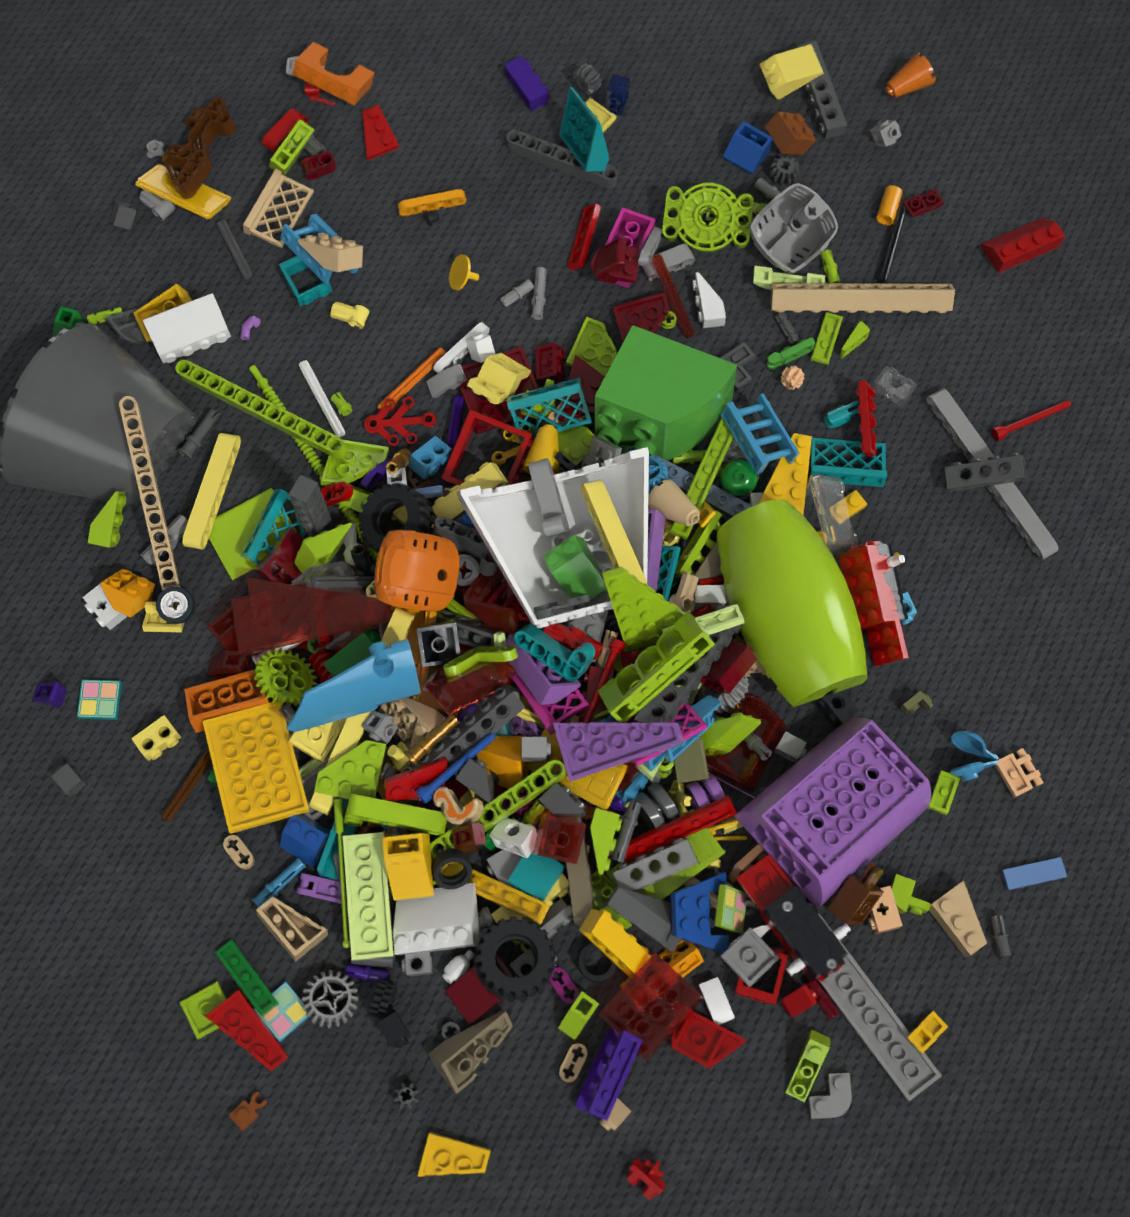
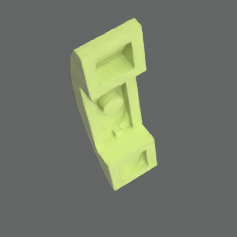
M754 266L753 283L771 290V283H825V275L807 273L805 277L772 272V268Z

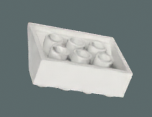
M213 293L143 320L163 363L174 362L181 356H189L196 350L207 349L212 344L225 342L231 337Z
M475 883L465 884L460 888L449 890L442 887L434 888V896L396 900L393 929L395 955L477 946L480 940Z

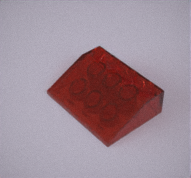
M655 952L598 1015L619 1035L623 1030L642 1039L643 1041L637 1053L648 1061L703 1000V997Z

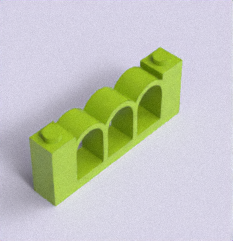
M689 611L673 624L675 627L668 629L659 637L656 645L642 651L637 657L635 664L623 668L615 679H610L598 690L609 713L619 723H626L715 645L703 626Z

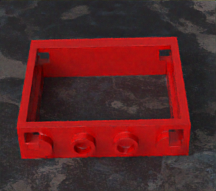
M470 410L441 479L454 486H460L464 483L454 477L479 420L524 438L508 476L509 485L519 483L521 475H519L520 470L524 468L526 456L534 442L533 435Z

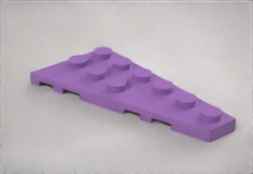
M553 723L569 781H575L684 743L678 723Z

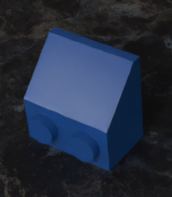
M304 814L291 816L282 832L280 848L314 867L326 846L331 830Z

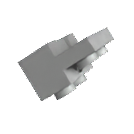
M598 436L592 437L589 455H583L581 469L595 463L602 467L601 463L605 460L621 455L622 448Z

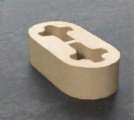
M230 835L225 838L223 847L236 865L244 870L251 868L254 865L255 859L243 841L236 835ZM231 840L234 842L238 841L236 843L239 849L237 852L232 847L228 848ZM242 853L245 857L250 856L248 858L249 863L240 864L242 859L239 854Z
M577 1043L570 1047L559 1071L560 1077L564 1082H573L578 1077L587 1057V1049L584 1045ZM580 1047L584 1056L578 1057L575 1063L572 1061L575 1055L572 1051ZM572 1063L574 1065L572 1072L575 1075L566 1079L563 1070L564 1068L568 1069Z

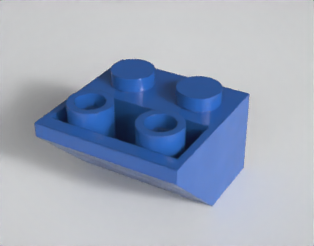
M743 121L734 133L723 158L752 175L771 151L773 138Z

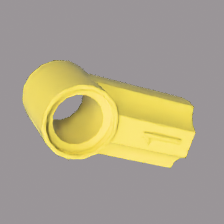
M335 302L331 308L330 315L332 318L348 322L352 327L358 326L359 329H362L369 315V310L361 305L353 307Z

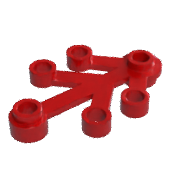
M406 397L403 400V405L392 418L383 420L389 411L396 408L395 401L389 398L376 416L371 415L366 418L364 426L371 434L379 433L388 441L390 446H397L399 439L396 435H391L384 429L385 427H392L406 439L408 444L414 445L418 441L417 436L414 433H409L402 426L423 424L425 427L431 428L436 424V417L433 413L427 412L421 417L402 418L409 409L414 407L413 398ZM407 400L412 401V404L410 406H407L405 404ZM393 402L394 405L393 407H388L387 403ZM426 417H432V421L426 422ZM372 421L377 422L375 427L370 426ZM410 436L415 437L414 442L408 440ZM391 438H396L397 442L392 444L390 440Z

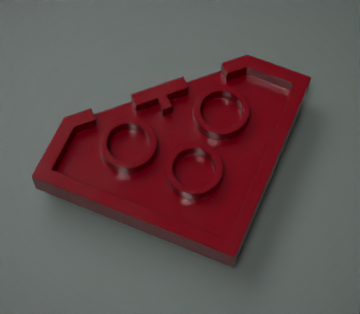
M665 292L613 307L622 342H624L632 325L656 334L670 312Z

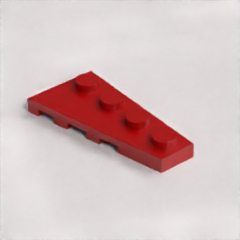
M866 380L858 381L859 388L856 389L857 397L860 399V405L858 406V414L861 417L859 430L863 437L860 446L862 452L868 457L876 456V434L872 431V428L876 427V419L872 411H876V404L872 397H876V391Z

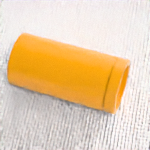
M891 185L885 188L876 217L879 223L885 225H892L894 223L902 196V190L899 187Z

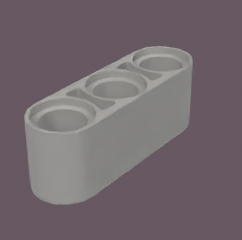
M681 244L654 255L648 267L642 266L649 281H653L654 278L666 276L671 271L675 272L683 269L688 264L692 265L695 262V258L688 245Z

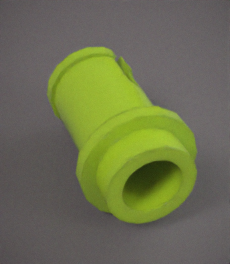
M337 392L338 397L336 394H333L331 401L338 408V413L343 416L349 415L352 411L351 404L345 401L340 392Z

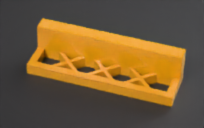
M681 939L673 953L665 950L654 958L652 965L647 973L655 971L651 977H646L645 975L643 980L628 978L620 986L638 1011H641L703 963L704 960L693 943ZM686 944L688 946L683 952H678L679 948ZM666 958H671L668 964H662ZM634 983H639L638 987L630 991L628 989Z

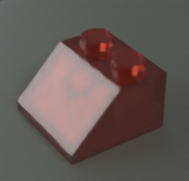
M542 814L533 854L577 865L586 824Z

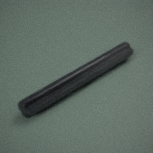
M898 206L877 279L879 283L885 284L888 280L907 211L906 207Z

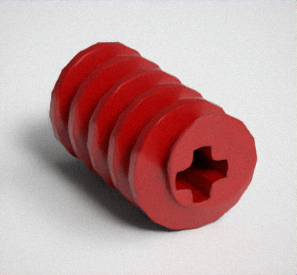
M327 648L320 649L309 657V662L313 664L312 667L316 670L317 676L320 677L321 683L333 678L323 665L333 656L332 652L326 653Z

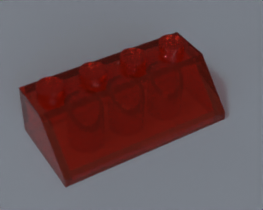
M508 661L480 662L459 675L452 677L443 675L425 684L424 687L444 711L451 715L493 694L496 689L502 687L505 683L509 686L516 670Z

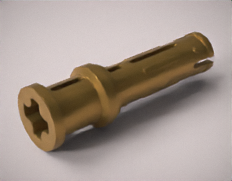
M408 449L399 450L393 456L392 461L387 463L386 468H389L387 472L394 474L400 468L407 467L410 455L412 454L411 451Z
M450 714L424 739H418L416 745L409 751L404 752L405 755L416 766L418 761L425 754H430L431 748L460 722Z

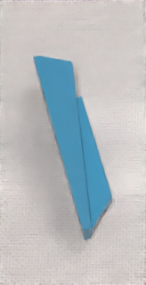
M707 695L691 706L706 723L707 729L686 739L683 744L674 746L644 762L648 770H654L664 757L669 762H672L707 731L714 723L715 718L712 714L721 706V701L711 695ZM685 710L684 712H682V713L679 714V715L686 716V715H687V711ZM675 720L674 723H678L679 726L683 727L684 721ZM688 722L687 727L694 728L699 724L697 722Z

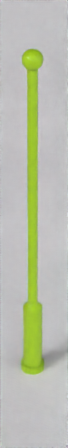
M333 799L335 831L338 834L344 931L342 946L348 948L350 947V941L348 940L342 833L344 832L343 799Z

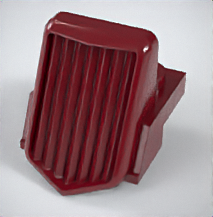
M620 237L597 250L590 266L594 275L598 277V281L616 284L617 281L635 284L637 281L639 248L626 246L627 238Z

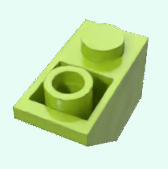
M581 992L558 1029L573 1040H576L599 1006V1003L584 992Z

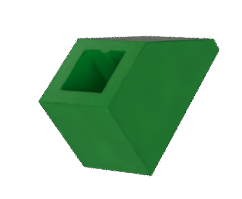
M61 306L54 320L53 336L56 337L64 328L70 330L75 327V324L83 323L84 321L79 312Z

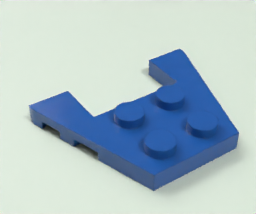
M726 873L715 874V876L701 880L697 884L671 893L672 936L699 944L708 949H713L722 954L729 948V935H711L709 892H718L720 885H727Z

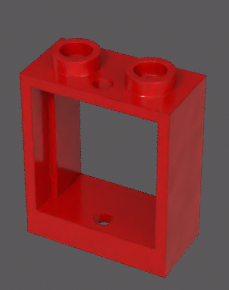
M772 948V951L780 960L772 994L744 986V981L739 976L734 994L774 1006L777 1002L788 955H785L781 949Z

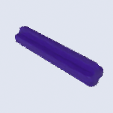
M455 396L453 401L447 445L450 448L455 447L459 437L464 398L462 396Z

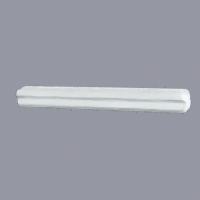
M308 361L300 362L299 367L336 436H344L345 430Z

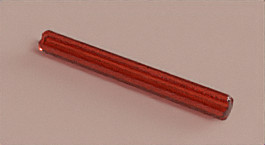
M661 254L656 255L652 258V261L685 338L693 337L695 335L694 329Z

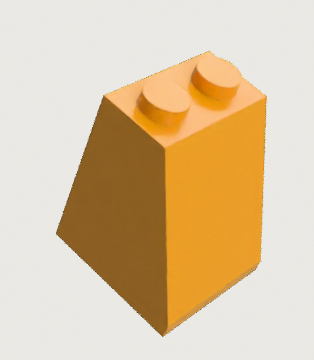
M495 736V739L477 754V758L487 764L486 768L498 776L499 783L497 785L510 789L528 777L529 769L527 767L529 762L522 761V737L526 736ZM525 787L520 790V793H524Z

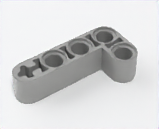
M545 458L529 463L530 474L544 518L542 520V527L546 537L569 531V524L549 459Z

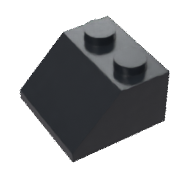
M453 619L433 622L416 628L422 668L446 664L460 656L457 625Z

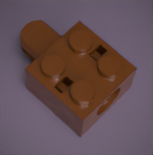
M872 862L867 865L861 876L847 877L841 885V891L830 900L831 905L828 910L847 925H862L884 893L883 890L875 885L883 874V870L880 867L877 868V865Z

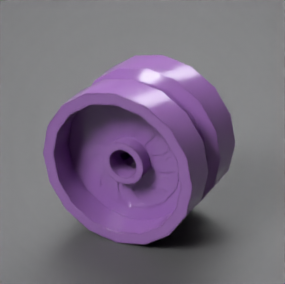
M711 773L708 774L709 779L701 780V785L696 781L685 785L687 795L691 796L690 804L694 810L725 797L720 784Z

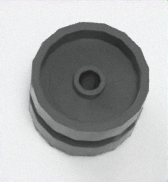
M657 782L647 787V795L640 792L634 799L637 803L642 804L639 814L651 830L664 825L665 821L668 823L680 817L675 804Z

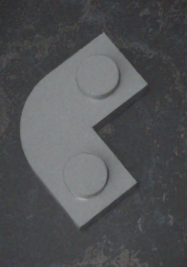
M850 1073L828 1074L830 1096L809 1097L810 1119L835 1118L843 1115L848 1110L852 1100Z

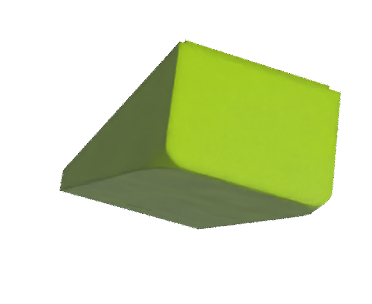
M862 321L858 323L843 346L840 358L843 359L868 338L870 329Z

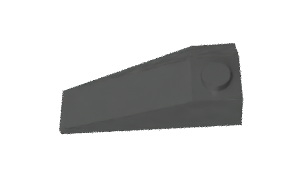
M616 887L607 900L606 905L657 946L673 953L681 939L672 936L670 902L621 887Z

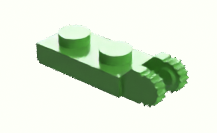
M812 337L807 340L802 339L795 346L784 348L781 353L774 352L772 355L770 354L767 360V368L775 370V368L777 369L813 351L814 339Z

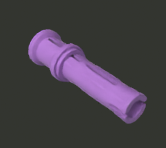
M519 716L514 717L510 723V732L513 734L519 733L526 737H541L544 731L543 728L538 727L533 721H524Z

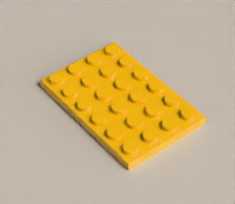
M279 701L202 721L230 834L310 812L293 745L288 743L290 733L286 729L287 722L279 712V709L282 707Z

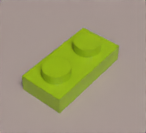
M941 770L928 809L947 815L960 777Z

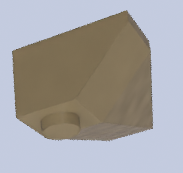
M502 1010L443 1041L428 1055L436 1070L454 1093L457 1094L477 1076L474 1073L475 1069L481 1062L486 1064L489 1059L487 1057L489 1050L492 1046L498 1047L513 1025L506 1011Z

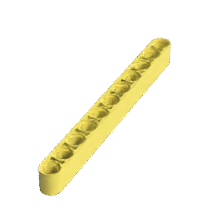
M396 607L381 642L386 643L387 648H390V643L405 640L415 615ZM371 712L346 719L326 767L360 744L366 731L362 725ZM314 792L309 808L328 815L334 804L333 799H336V796Z

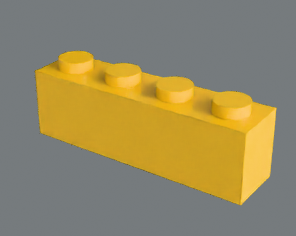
M591 909L579 931L627 976L643 980L654 961V958L648 954L649 950L639 945L633 935L626 933L624 926L614 921L608 911L604 909L600 911Z

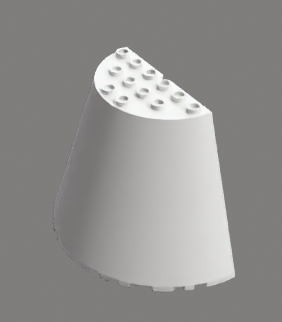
M648 447L629 451L615 458L605 460L601 463L602 467L595 463L582 467L579 470L555 474L554 477L569 524V531L564 533L572 536L582 533L584 530H591L595 538L590 543L586 542L587 545L598 543L601 538L583 498L581 485L600 479L603 481L647 581ZM532 480L496 487L495 489L480 490V486H475L457 492L458 499L532 625L541 628L549 626V624L561 623L613 609L608 591H605L588 602V607L573 610V606L553 610V616L537 619V615H534L533 607L557 602L559 606L565 604V600L570 598L552 575L543 558L546 553L554 549L552 547L554 536L546 537L542 527V520L544 518ZM591 533L586 534L585 538L589 539ZM592 552L594 558L601 563H611L607 552Z

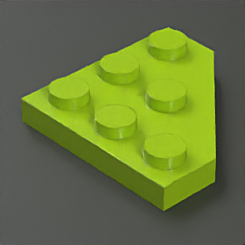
M586 317L566 361L567 366L572 367L575 355H577L603 376H606L617 352L603 322Z
M342 440L347 447V454L341 459L328 457L321 477V485L330 486L339 482L349 484L367 475L372 469L387 460L389 447Z
M368 740L364 741L318 772L314 792L349 799V796L352 794L376 799L387 744Z

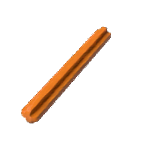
M440 347L377 405L379 411L385 406V401L389 398L393 399L395 403L398 402L434 368L436 362L446 354L445 350ZM393 402L387 403L388 407H392L394 405Z

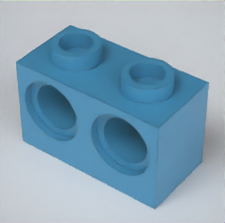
M434 436L410 455L408 467L425 480L427 477L435 475L441 466L448 464L452 449L437 436Z

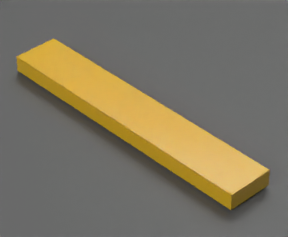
M451 862L443 866L440 873L445 876H453L458 874L464 866L458 862ZM473 869L472 876L466 883H475L477 895L540 925L550 907L549 904Z

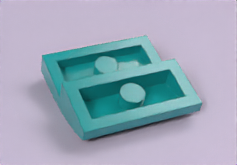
M534 848L528 858L522 857L507 882L525 894L544 902L566 866L539 849Z

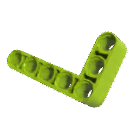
M352 794L349 796L343 822L350 826L360 827L363 821L442 836L445 835L447 819L444 816V812Z

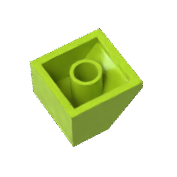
M582 425L559 431V452L577 466L583 460V455L589 454L592 437L596 436Z

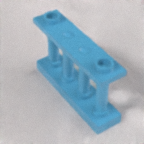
M316 213L310 215L308 225L304 228L293 231L287 224H284L280 239L325 284H328L334 271L324 269L298 243V239H301L300 236L309 233L313 236H318V233L329 234V237L339 236ZM359 268L351 269L349 271L352 274H354L358 271Z
M763 393L759 395L754 405L737 409L733 402L726 403L720 415L747 461L752 466L755 474L762 473L769 461L785 457L789 464L794 462L799 455L798 449ZM758 412L762 418L761 421L746 424L742 416ZM767 427L771 433L770 436L755 439L751 431ZM776 442L780 450L766 455L759 447Z

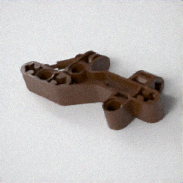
M220 97L212 99L206 108L195 107L186 120L187 126L192 129L188 134V143L185 145H170L162 156V161L170 178L174 180V185L184 199L192 198L197 193L213 166L209 147L216 136H231L236 132L233 119L224 100ZM175 168L181 170L178 176L176 174Z

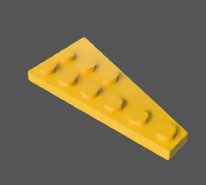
M793 433L791 440L797 447L799 455L792 464H789L785 457L780 459L758 504L775 499L788 500L803 515L812 436Z

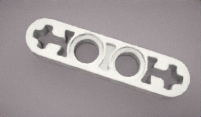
M483 322L477 324L436 362L433 370L436 373H440L454 366L459 358L462 359L469 352L466 339L472 337V334L476 332L488 334L489 327Z

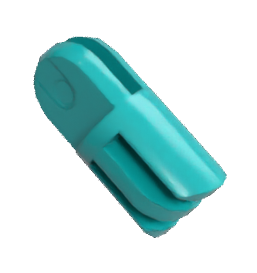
M855 401L847 406L840 405L830 410L824 417L825 425L831 429L849 422L851 417L858 414V408L850 412L849 410L860 405V402Z

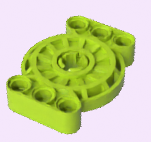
M715 183L695 185L684 194L679 187L673 186L668 189L666 195L662 229L663 237L668 241H673L679 236L690 248L701 252L718 251L728 246L731 242H733L735 247L743 249L748 245L750 239L749 224L752 221L754 199L750 194H742L737 199L729 189ZM676 192L680 197L677 200H672L670 198L671 193ZM748 200L751 205L743 207L741 201ZM675 210L678 214L676 217L671 218L668 216V212ZM706 212L712 213L715 217L709 225H706L701 219V216ZM744 217L748 220V223L741 225L738 220ZM673 228L676 232L674 235L669 236L666 234V230ZM739 235H743L746 241L739 243L736 238ZM688 238L691 242L695 243V245L688 242L686 239ZM724 242V244L714 247L715 245H719L720 243Z

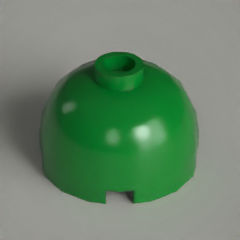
M741 459L727 463L720 475V482L724 491L735 497H744L750 494L758 481V475L755 474L749 462Z

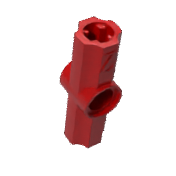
M560 623L545 626L543 631L572 652L582 643H590L594 646L596 652L594 660L599 658L604 647L603 643L586 636L582 630L576 627L568 628Z

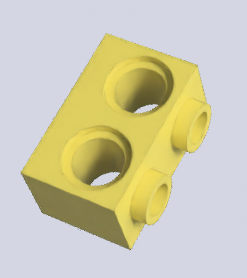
M163 715L131 739L143 756L150 761L151 759L159 758L162 755V751L167 747H174L179 742L178 739L181 736L168 718ZM170 730V734L163 738V732ZM149 742L154 743L151 749H146V745Z

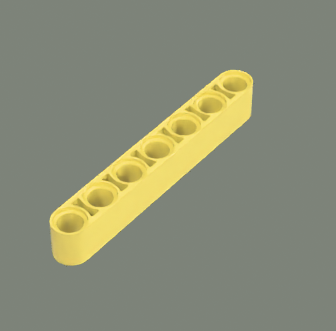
M225 433L218 435L183 535L184 547L203 550L207 545L240 449L241 439L238 435Z
M600 479L583 483L581 485L583 498L613 568L623 567L629 574L636 576L639 582L647 584L603 481Z

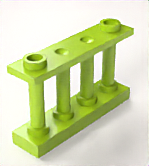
M715 510L716 514L704 528L700 525L698 526L677 561L674 573L675 578L682 577L683 573L694 576L695 572L691 570L693 562L696 560L702 564L705 559L700 552L702 547L706 545L711 549L715 544L710 539V534L714 529L718 532L722 526L719 524L722 514Z

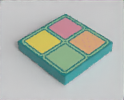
M82 680L77 718L117 720L122 682Z

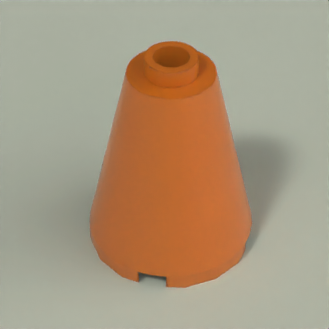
M921 53L915 54L886 83L887 87L885 90L889 97L897 98L931 86L936 82V77L932 78L931 75L934 72L933 68L924 55L920 57Z

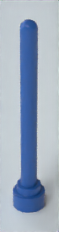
M489 733L428 786L419 787L415 791L417 796L425 804L430 801L433 792L461 769L469 759L475 757L495 739V734Z

